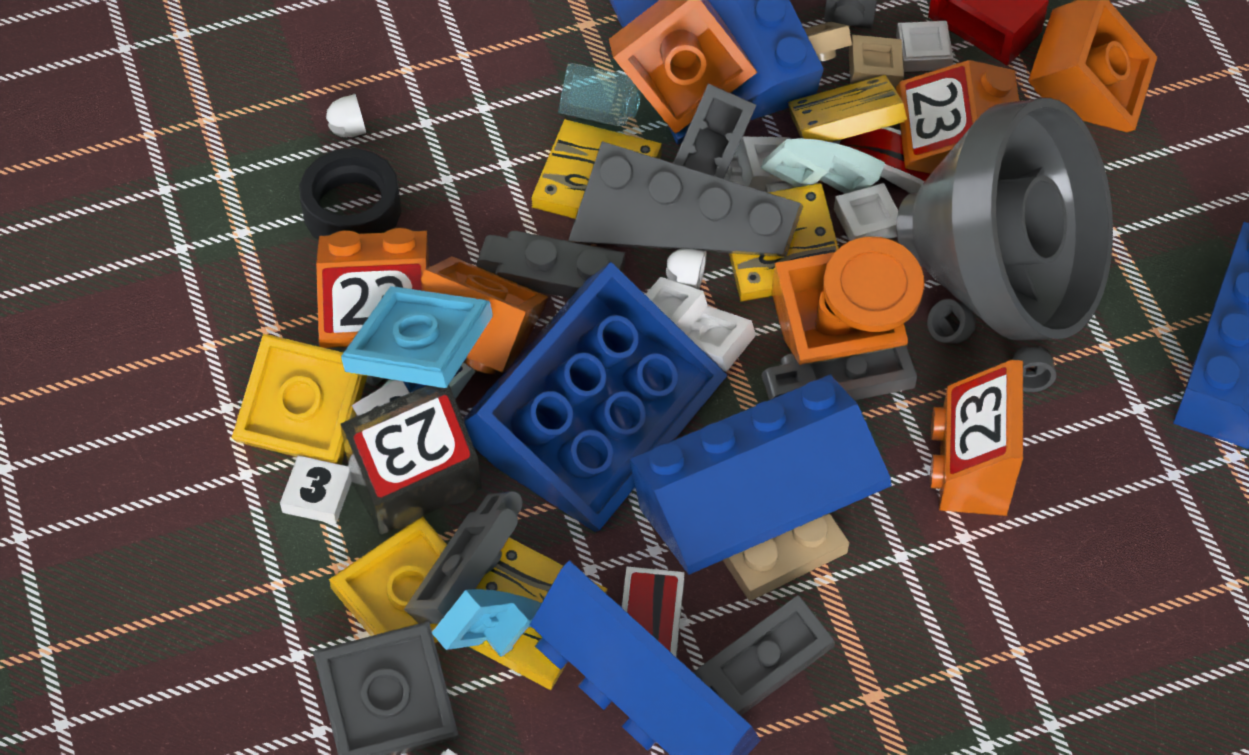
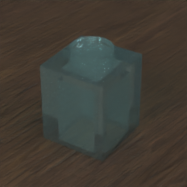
M568 62L558 113L626 127L628 117L635 118L637 114L641 91L635 87V84L626 74Z

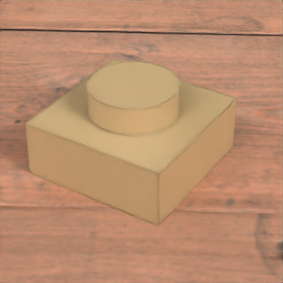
M827 22L804 28L820 62L835 58L837 56L836 49L852 45L848 25Z
M852 35V45L849 46L850 84L886 75L896 90V86L904 78L902 39Z

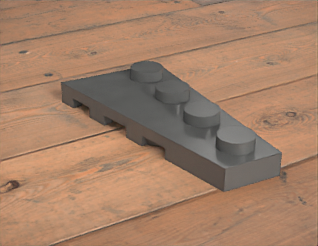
M602 141L568 241L585 245L604 244L615 245L616 247L667 248L669 250L687 248L717 251L718 253L786 257L803 205L793 200Z

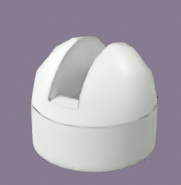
M356 94L345 96L332 102L327 109L326 119L329 122L328 127L335 135L354 137L366 134Z
M680 248L674 251L667 259V279L700 289L706 264V251Z

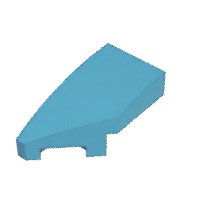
M483 589L465 590L432 631V634L446 650L477 646L487 640L498 655L502 657L513 649V645L525 630L531 627L529 624L541 603L507 592Z

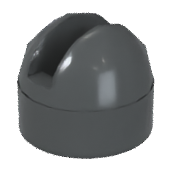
M951 299L941 300L932 307L929 313V332L933 338L940 342L949 344L962 343L975 331V315L962 302ZM952 311L959 319L960 325L948 316Z
M1025 345L1014 353L1011 360H1023V391H1042L1055 382L1057 374L1054 360L1050 352L1043 346L1037 345L1036 347L1028 348ZM1034 366V371H1026V368Z

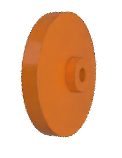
M862 237L844 244L831 256L825 269L823 291L829 308L842 322L862 331L882 332L899 327L917 311L924 291V275L918 260L903 245L882 237Z

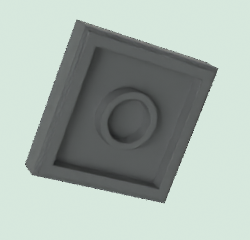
M429 621L313 651L338 755H399L459 739Z

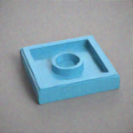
M390 286L342 354L341 359L344 370L350 373L447 388L493 317L490 301Z

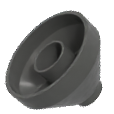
M1039 98L1005 102L987 109L926 179L919 191L907 195L899 207L896 223L898 243L907 248L918 260L920 266H924L934 279L1003 337L1018 341L1067 338L1079 332L1089 322L1099 306L1108 280L1113 246V215L1109 184L1100 152L1089 129L1074 110L1059 100Z

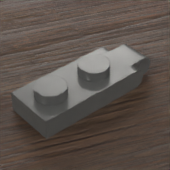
M511 231L508 233L507 238L496 235L486 236L476 265L481 269L531 290L571 298L588 278L610 262L623 273L625 252L520 231Z
M906 345L802 365L798 364L793 354H788L780 360V366L770 367L763 371L761 375L769 400L830 374L854 400L914 389L917 380V374Z
M515 491L490 493L485 497L477 511H471L466 516L404 608L418 624L428 621L430 624H439L463 592L476 589L483 576L498 564L502 556L501 549L518 523L517 515L523 504L519 493Z
M797 595L693 673L742 716L834 648L835 641L802 598Z

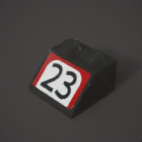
M427 385L340 424L352 485L380 535L395 528L404 529L415 520L445 505L460 504L470 498L474 492L482 489L479 459L449 385L447 388Z

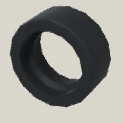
M357 148L339 149L318 157L305 170L299 184L304 223L312 236L318 240L319 236H329L339 231H353L358 234L385 233L388 230L395 229L401 215L397 174L387 160L372 151ZM342 184H366L381 192V199L371 209L359 214L343 216L330 213L320 206L321 198L328 191Z

